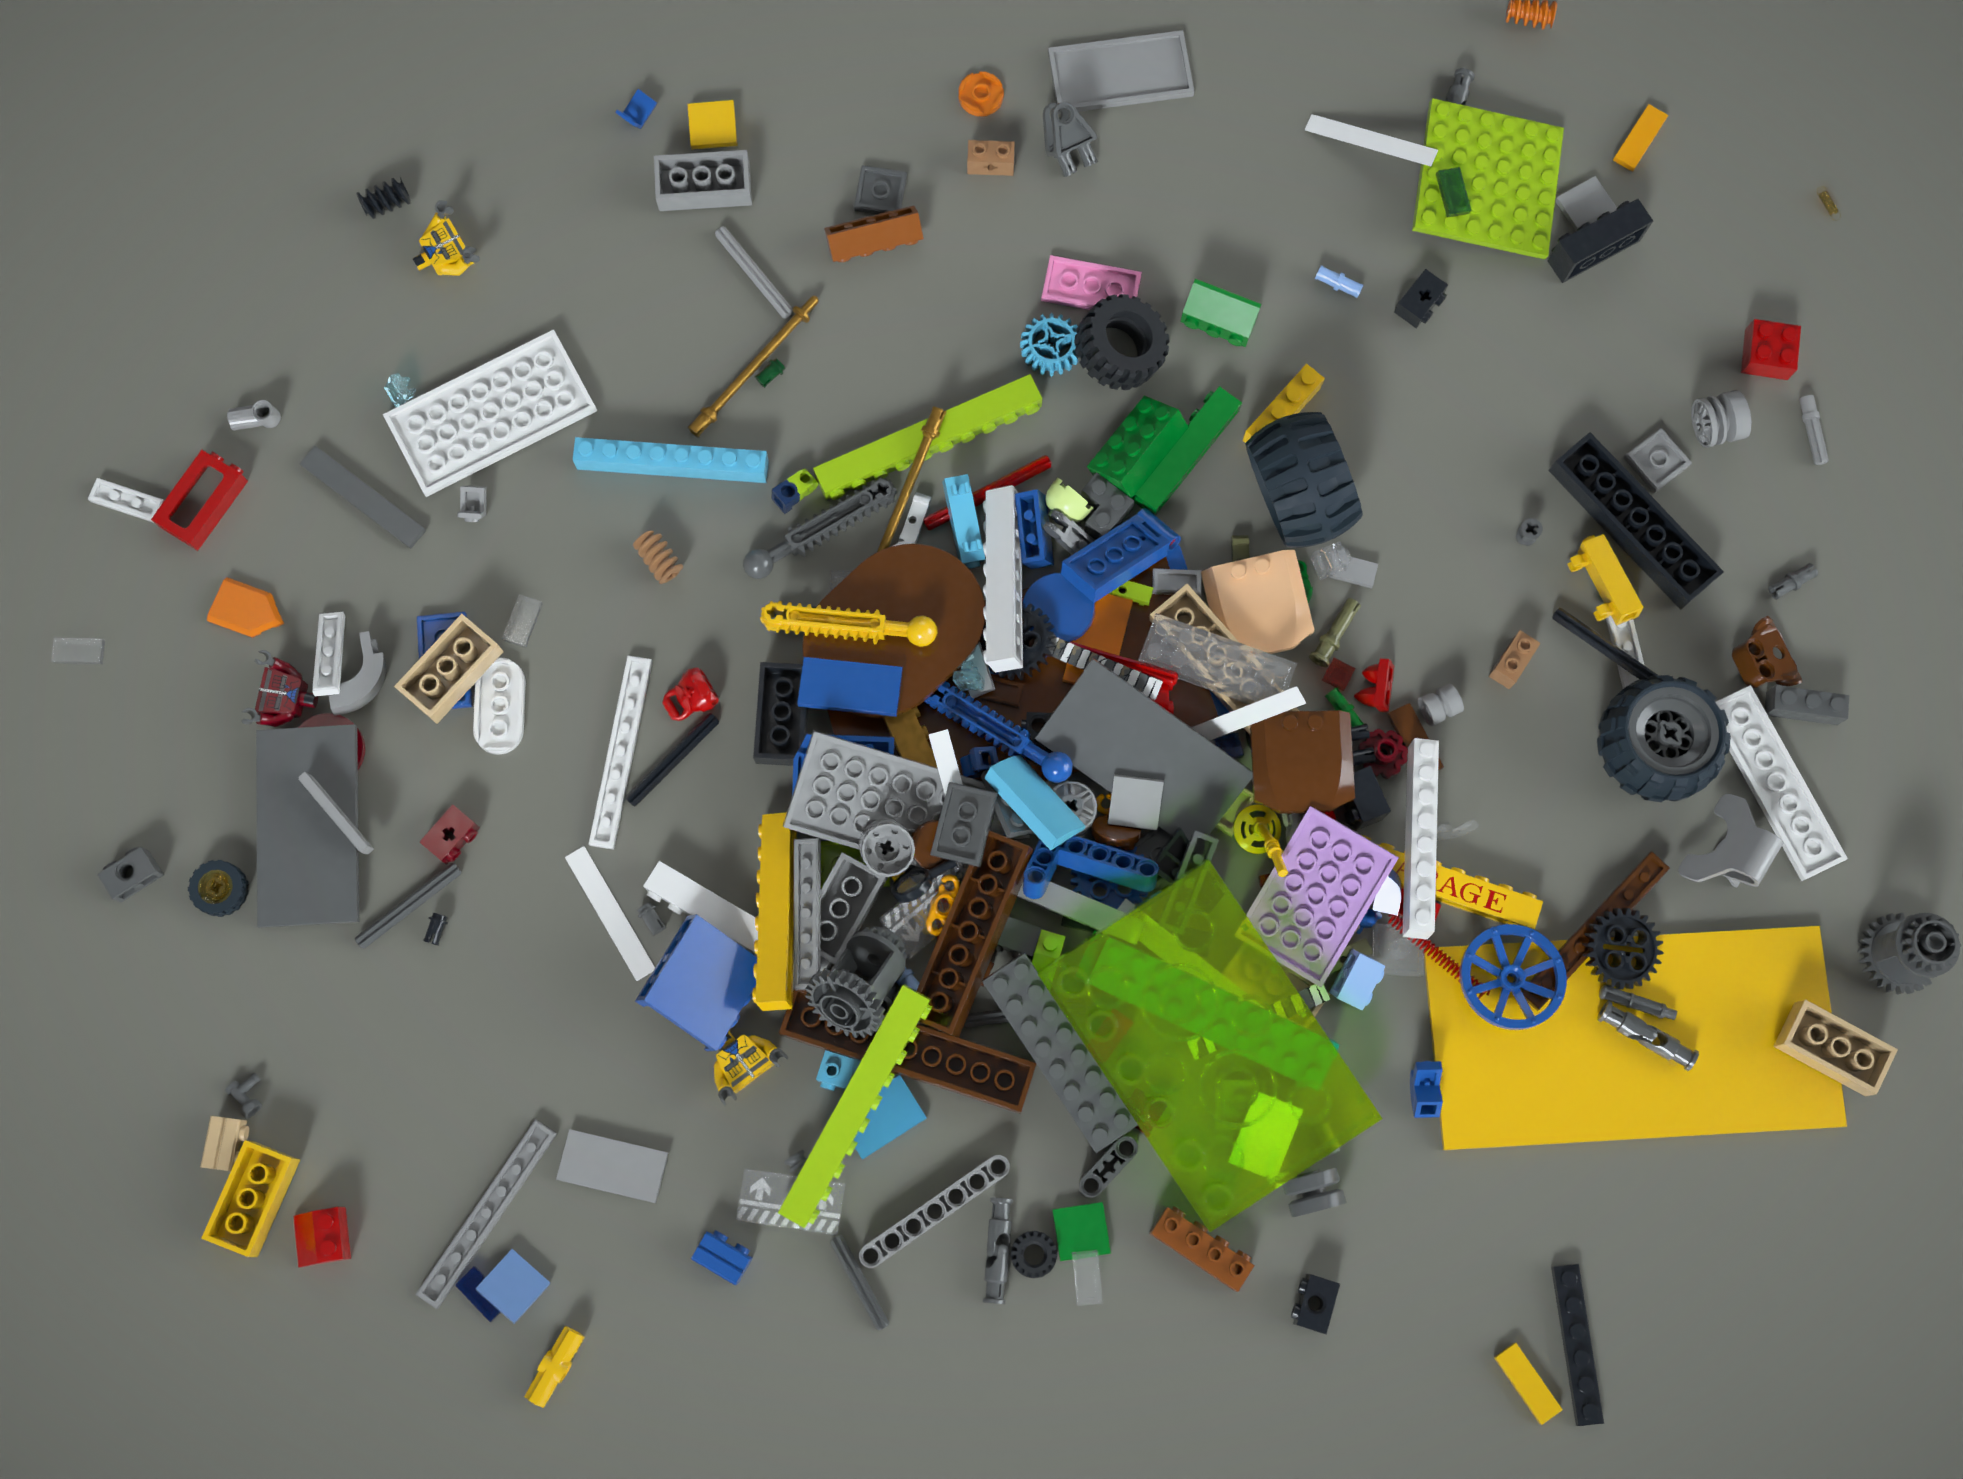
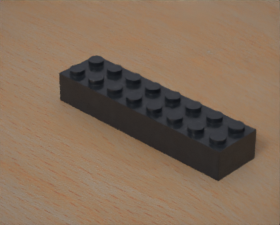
M1591 432L1557 459L1548 470L1680 610L1724 573Z

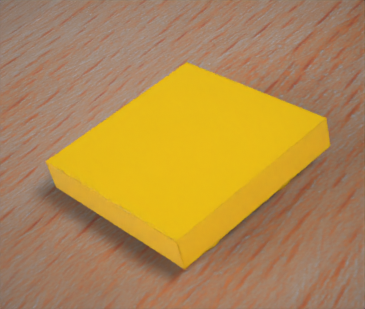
M734 100L688 104L691 150L738 146Z

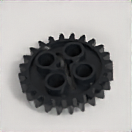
M1022 601V620H1024L1022 626L1023 668L999 672L1001 678H1004L1007 674L1008 678L1013 680L1015 674H1017L1018 678L1023 680L1024 673L1033 677L1032 670L1035 668L1038 672H1041L1039 664L1048 665L1044 658L1046 656L1053 657L1049 648L1056 647V644L1050 641V639L1056 637V634L1050 631L1054 628V625L1051 622L1047 623L1050 618L1046 614L1042 615L1043 611L1040 608L1034 611L1035 607L1031 603L1026 608ZM982 634L981 640L983 642L980 644L982 650H986V641L984 639V635ZM1033 638H1038L1037 644L1029 647V641Z
M1613 908L1612 912L1604 911V917L1596 916L1598 925L1589 924L1593 932L1585 933L1584 935L1590 940L1589 942L1582 943L1583 946L1589 948V951L1583 953V956L1590 957V960L1585 964L1586 966H1594L1591 975H1599V982H1606L1608 987L1615 986L1616 989L1622 990L1624 986L1626 989H1633L1634 985L1642 986V980L1650 981L1648 973H1657L1653 965L1662 963L1656 958L1657 955L1664 954L1663 951L1657 949V946L1663 944V941L1656 940L1660 931H1652L1655 922H1647V915L1640 916L1639 910L1631 911L1630 908H1623L1622 911L1620 908ZM1612 929L1615 932V937L1613 940H1611L1610 938V931ZM1635 932L1638 934V941L1636 943L1633 940ZM1608 944L1642 948L1643 952L1637 953L1619 950L1604 949L1603 945ZM1610 954L1613 957V962L1611 965H1609L1607 961L1608 956ZM1633 957H1635L1636 959V965L1634 968L1631 965V960Z

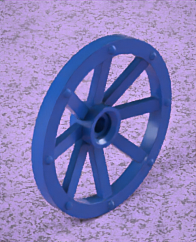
M1505 924L1487 929L1469 944L1460 964V984L1468 1004L1482 1019L1499 1028L1523 1030L1541 1024L1557 1011L1566 992V969L1558 950L1541 933L1525 926ZM1500 935L1524 937L1512 965L1509 964ZM1491 938L1502 970L1475 955L1478 948ZM1531 942H1534L1546 953L1550 960L1523 970L1520 966ZM1471 963L1493 974L1497 979L1473 987L1470 975ZM1552 967L1554 968L1555 991L1525 981L1526 977ZM1507 975L1514 978L1513 983L1507 980ZM1501 987L1502 990L1493 1013L1482 1004L1476 994ZM1520 988L1549 998L1551 1001L1541 1013L1534 1016ZM1510 992L1513 993L1526 1019L1514 1020L1502 1017Z

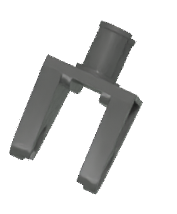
M1053 102L1045 106L1043 110L1045 151L1047 156H1054V158L1058 159L1063 176L1067 177L1072 175L1071 173L1077 172L1070 152L1076 148L1079 151L1084 167L1097 163L1098 160L1090 142L1097 139V135L1074 106L1067 102ZM1059 110H1060V112H1061V117H1060V119L1058 118V115H1057Z

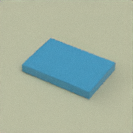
M901 1075L894 1078L888 1088L885 1086L882 1088L879 1095L883 1098L876 1111L870 1110L867 1116L870 1122L864 1133L858 1132L854 1141L858 1142L856 1150L862 1160L927 1119Z

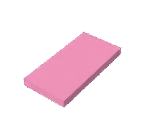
M1050 255L1041 301L1090 310L1098 301L1106 299L1110 295H1117L1118 297L1120 294H1127L1129 298L1137 297L1142 272Z

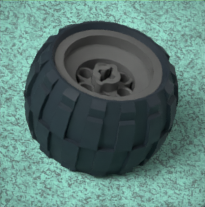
M1670 675L1650 676L1648 679L1636 680L1622 689L1610 701L1607 709L1603 711L1599 722L1600 736L1597 738L1599 756H1603L1605 762L1603 768L1610 778L1613 776L1621 784L1619 786L1630 795H1641L1643 800L1663 802L1665 800L1679 801L1689 798L1706 788L1718 776L1725 764V755L1730 749L1731 736L1726 728L1729 720L1725 710H1720L1714 701L1717 698L1708 689L1702 690L1696 686L1697 682L1685 677L1674 679ZM1645 727H1652L1653 733H1648ZM1668 733L1670 737L1667 739L1664 734ZM1649 743H1653L1656 746L1655 751L1651 750L1648 745ZM1666 750L1672 752L1671 758L1666 756Z

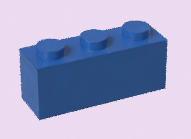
M1038 489L1016 493L1015 502L1022 564L1030 569L1054 565L1051 536L1043 528L1044 524L1049 522L1046 495Z

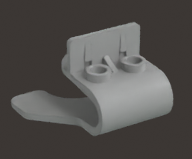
M1725 794L1718 801L1714 812L1727 823L1726 838L1711 853L1705 855H1686L1678 871L1682 877L1695 882H1702L1723 875L1727 877L1733 887L1737 888L1740 882L1757 887L1778 854L1783 842L1775 834L1756 827L1748 802L1744 798Z

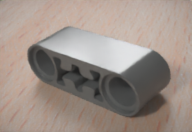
M1124 1136L1118 1139L1081 1178L1079 1190L1083 1196L1087 1198L1098 1196L1135 1157L1138 1152V1144L1132 1137ZM1123 1141H1127L1132 1145L1133 1150L1129 1156H1124L1119 1151V1145ZM1113 1151L1115 1156L1124 1162L1121 1165L1118 1160L1112 1166L1114 1172L1111 1173L1109 1171L1105 1173L1102 1178L1106 1179V1182L1103 1184L1101 1178L1093 1174V1171L1096 1169L1099 1174L1104 1169L1103 1161L1108 1163L1114 1158L1113 1155H1110ZM1092 1178L1097 1182L1098 1188L1095 1193L1085 1191L1084 1182L1086 1179Z

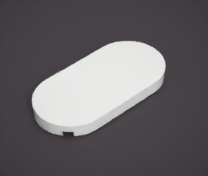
M498 658L475 682L474 738L483 750L497 755L514 750L521 742L524 733L526 680L521 668L507 658Z

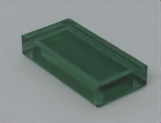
M1460 167L1439 170L1436 173V178L1447 218L1469 214L1472 210Z

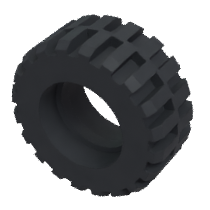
M1120 294L1118 297L1117 295H1110L1106 299L1098 301L1079 323L1074 339L1075 345H1078L1075 348L1076 356L1081 358L1079 363L1082 368L1086 367L1089 371L1087 374L1091 378L1095 377L1098 379L1097 383L1103 386L1108 384L1110 389L1118 390L1119 387H1121V390H1130L1132 387L1137 388L1144 382H1147L1163 365L1165 357L1169 352V346L1167 345L1170 342L1169 334H1165L1167 327L1165 322H1161L1159 319L1161 315L1157 311L1154 312L1149 303L1145 302L1144 304L1140 302V298L1135 296L1129 298L1127 294ZM1106 328H1117L1126 332L1136 345L1137 357H1127L1117 352L1108 341Z

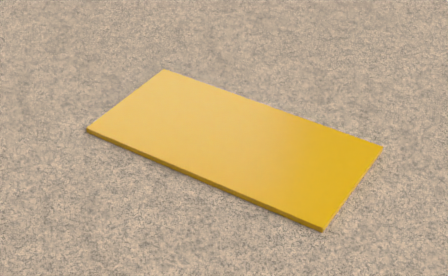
M1820 926L1663 934L1656 937V940L1663 941V944L1657 946V949L1664 952V954L1657 955L1656 957L1662 963L1653 965L1657 973H1648L1651 980H1642V986L1634 985L1633 989H1626L1624 986L1622 991L1666 1004L1668 1008L1677 1010L1675 1020L1666 1017L1658 1018L1657 1016L1627 1008L1612 1002V1006L1623 1012L1628 1011L1639 1017L1647 1025H1652L1671 1035L1688 1049L1699 1051L1698 1059L1689 1071L1684 1070V1066L1674 1060H1667L1641 1045L1637 1040L1617 1032L1614 1026L1605 1021L1600 1022L1597 1020L1600 1010L1608 1000L1600 999L1599 997L1600 988L1606 985V982H1599V975H1591L1594 966L1585 965L1590 960V957L1568 978L1563 1001L1550 1018L1532 1028L1509 1030L1494 1026L1475 1013L1468 1004L1461 984L1458 982L1460 976L1457 979L1454 978L1459 970L1451 976L1450 974L1454 968L1447 973L1451 964L1443 969L1447 960L1439 966L1443 957L1435 963L1439 954L1431 960L1435 951L1430 956H1427L1430 951L1429 949L1426 953H1423L1433 1057L1434 1061H1441L1443 1069L1439 1085L1443 1100L1440 1113L1443 1150L1847 1127L1842 1084L1773 1047L1795 1002L1806 999L1832 1014ZM1633 936L1635 943L1638 941V936ZM1567 940L1550 942L1559 950ZM1522 942L1503 943L1510 965L1513 964ZM1531 942L1520 968L1524 970L1550 959L1537 944ZM1494 944L1481 945L1475 955L1502 970ZM1608 944L1603 945L1604 949L1619 950L1637 953L1643 952L1642 948ZM1469 945L1439 947V950L1447 953V957L1450 956L1451 960H1455V963H1459L1460 966L1463 954ZM1611 954L1608 956L1607 959L1609 965H1611L1613 962V957ZM1633 957L1631 960V965L1633 968L1636 965L1635 957ZM1471 963L1470 975L1474 976V980L1478 979V983L1482 982L1483 984L1497 979L1493 974ZM1536 974L1526 977L1525 981L1529 982ZM1507 975V980L1513 983L1514 978ZM1501 987L1491 989L1488 996L1486 992L1479 999L1493 1013L1502 990ZM1510 992L1502 1017L1514 1020L1526 1019L1513 993ZM1551 999L1538 1011L1528 1003L1534 1016L1541 1013L1548 1006ZM1656 1037L1652 1044L1660 1046L1659 1038Z

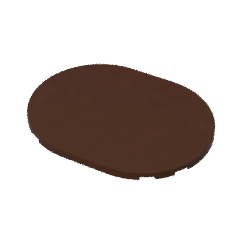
M902 544L883 549L858 565L818 605H821V609H826L827 606H830L831 610H836L837 607H840L841 611H846L847 608H850L851 612L860 609V613H865L866 610H869L870 614H874L877 609L880 615H885L886 620L910 622L916 616L923 615L932 619L937 626L935 640L928 646L919 647L912 644L908 637L885 635V640L879 639L877 644H874L871 638L864 642L861 637H858L856 641L851 636L846 640L841 635L836 639L831 634L826 638L824 634L819 633L818 637H816L814 633L810 632L808 636L804 633L803 656L902 667L897 714L905 713L929 698L975 651L980 642L985 623L983 613L985 604L981 588L966 565L942 549L923 544ZM847 712L867 716V718H886V715Z

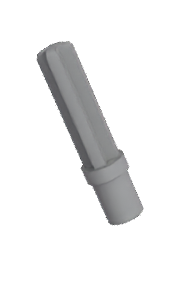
M1807 395L1799 399L1803 414L1802 419L1806 426L1814 464L1823 465L1829 459L1820 425V414L1817 411L1814 395Z

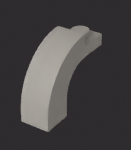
M369 631L359 633L363 652L361 670L351 680L340 683L339 694L328 695L330 708L334 716L351 713L364 707L373 700L384 683L386 659L383 652L379 653L377 639H372Z

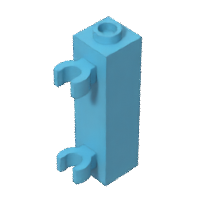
M965 474L944 478L942 484L958 559L968 569L980 567V562L985 560V554L969 476Z

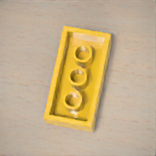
M244 1140L201 1239L246 1257H258L300 1159L257 1142Z

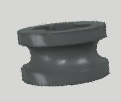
M804 1150L797 1152L784 1161L785 1165L790 1166V1173L804 1166L808 1159L804 1157Z

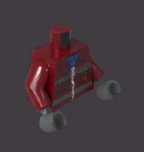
M267 650L258 651L266 656V660L261 662L255 659V663L258 665L268 664L269 668H264L255 709L246 708L242 711L243 713H249L252 717L251 720L242 719L243 724L249 725L256 721L259 725L278 727L291 722L293 718L301 717L304 706L312 708L317 706L318 696L307 692L308 684L303 681L302 674L281 659L271 658V654Z

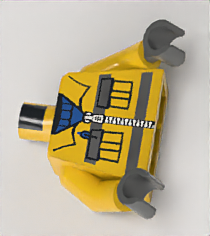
M439 200L435 205V215L419 239L424 252L412 259L419 271L432 265L438 275L460 276L470 265L479 262L480 258L473 254L477 250L476 248L465 247L450 219H446L445 215L453 214V208L450 206L445 208L447 201Z
M728 1031L723 1050L715 1055L717 1061L714 1063V1080L719 1091L718 1096L723 1105H727L725 1099L728 1096H732L735 1101L737 1099L735 1093H738L775 1065L779 1068L778 1059L780 1057L788 1059V1056L770 1040L756 1035L747 1037L745 1034L735 1039L732 1033Z

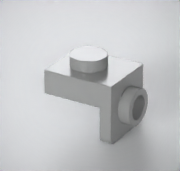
M462 485L460 487V511L457 512V517L464 518L466 522H479V519L486 516L487 487Z

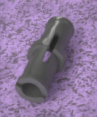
M1808 563L1794 573L1789 572L1785 575L1784 579L1769 586V593L1772 594L1776 591V594L1772 597L1777 600L1792 590L1800 589L1802 584L1817 577L1818 571L1816 568L1811 571L1810 569L1814 565Z

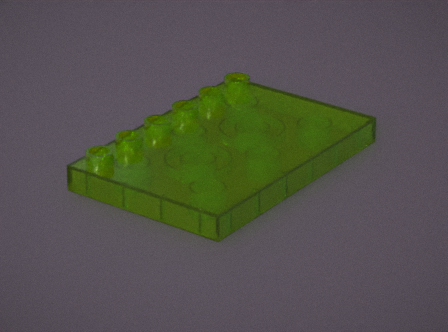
M1208 858L1038 971V976L1209 1232H1212L1383 1119Z

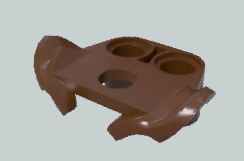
M1770 616L1759 620L1752 630V636L1732 650V658L1747 686L1751 685L1752 688H1757L1766 682H1776V684L1782 686H1794L1803 683L1797 665ZM1774 647L1781 651V659H1778L1773 654Z

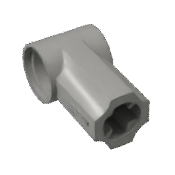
M259 400L250 406L231 408L227 412L230 428L233 431L259 426L273 428L281 420L280 412L266 400ZM269 411V414L263 417L264 413Z

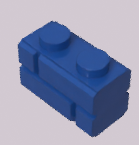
M717 1230L713 1234L706 1232L691 1259L733 1285H738L753 1257L748 1255L750 1250L739 1243L735 1247L727 1243L728 1237Z

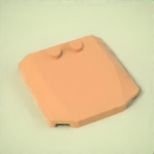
M1281 550L1212 566L1201 572L1209 609L1253 658L1294 649L1302 640L1314 633V626L1295 550Z

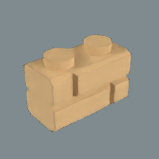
M210 1116L200 1167L231 1171L243 1141L247 1140L249 1136V1126H246L247 1121Z

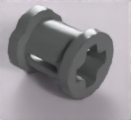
M1534 518L1526 519L1517 529V541L1521 545L1526 546L1535 543L1543 531L1542 524Z

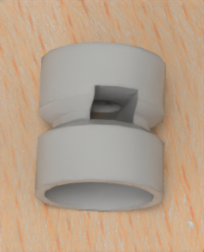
M1450 683L1438 688L1436 695L1428 693L1418 698L1421 714L1430 726L1441 723L1446 719V716L1451 718L1464 711L1462 699L1456 688Z

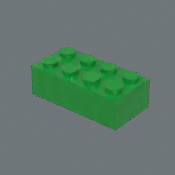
M1144 395L1087 465V468L1092 476L1097 472L1132 499L1189 426L1179 409Z

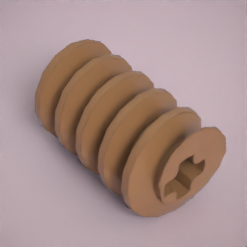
M647 531L635 540L633 547L639 550V556L644 558V563L649 565L650 572L654 573V578L659 581V584H664L675 578L683 569V565H674L678 561L677 556L669 558L673 550H664L668 545L667 541L659 543L663 537L661 533L654 535V531Z

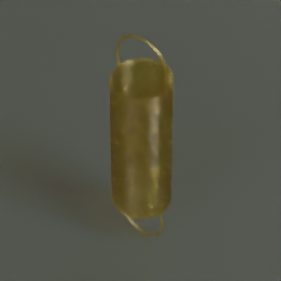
M1827 191L1819 194L1831 217L1833 213L1839 212Z

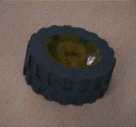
M211 860L206 864L203 863L197 870L195 869L193 876L189 879V898L193 901V905L206 914L218 917L231 915L234 911H238L241 908L240 906L246 901V896L249 892V884L245 878L246 875L237 866L223 860Z

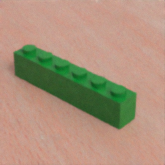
M1220 386L1215 392L1210 391L1203 400L1205 404L1200 410L1196 408L1189 418L1191 422L1188 424V429L1132 497L1134 503L1141 508H1147L1156 516L1240 411L1242 402Z

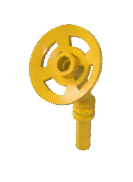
M1251 805L1242 809L1236 816L1233 825V833L1238 845L1245 851L1253 854L1267 852L1269 858L1273 860L1278 875L1285 877L1288 871L1281 856L1282 849L1279 844L1281 824L1278 816L1270 808L1263 805ZM1262 811L1265 812V816L1252 818L1249 813ZM1272 820L1274 821V824H1275V836H1274V837L1272 836V834H1273V824H1272V822H1271ZM1242 821L1245 822L1244 832H1245L1246 838H1243L1242 833H1241V824H1242ZM1253 841L1265 842L1264 847H1253L1251 844Z

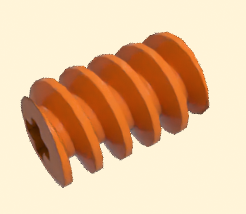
M1510 0L1506 12V23L1509 22L1511 17H1514L1516 25L1520 19H1523L1524 26L1531 20L1533 28L1541 22V30H1544L1547 24H1550L1551 29L1557 11V2L1552 1L1548 7V0H1543L1540 5L1539 0H1533L1531 3L1530 0Z

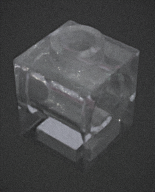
M1341 542L1314 551L1311 557V562L1320 580L1346 571L1351 561L1348 549L1346 547L1343 548Z

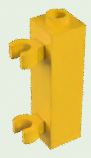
M1602 534L1597 537L1592 535L1585 538L1579 547L1578 555L1571 557V562L1567 565L1571 572L1585 567L1604 604L1597 606V611L1593 612L1596 620L1601 621L1611 616L1615 624L1619 625L1639 617L1644 607L1605 535Z

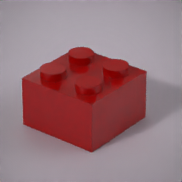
M1754 319L1745 329L1741 373L1788 380L1798 369L1801 326Z

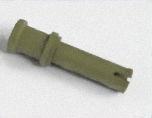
M1352 598L1346 600L1344 607L1327 634L1320 637V644L1317 649L1309 655V658L1315 664L1325 668L1329 666V659L1334 651H1338L1340 648L1339 641L1361 607L1360 604H1357L1356 600Z

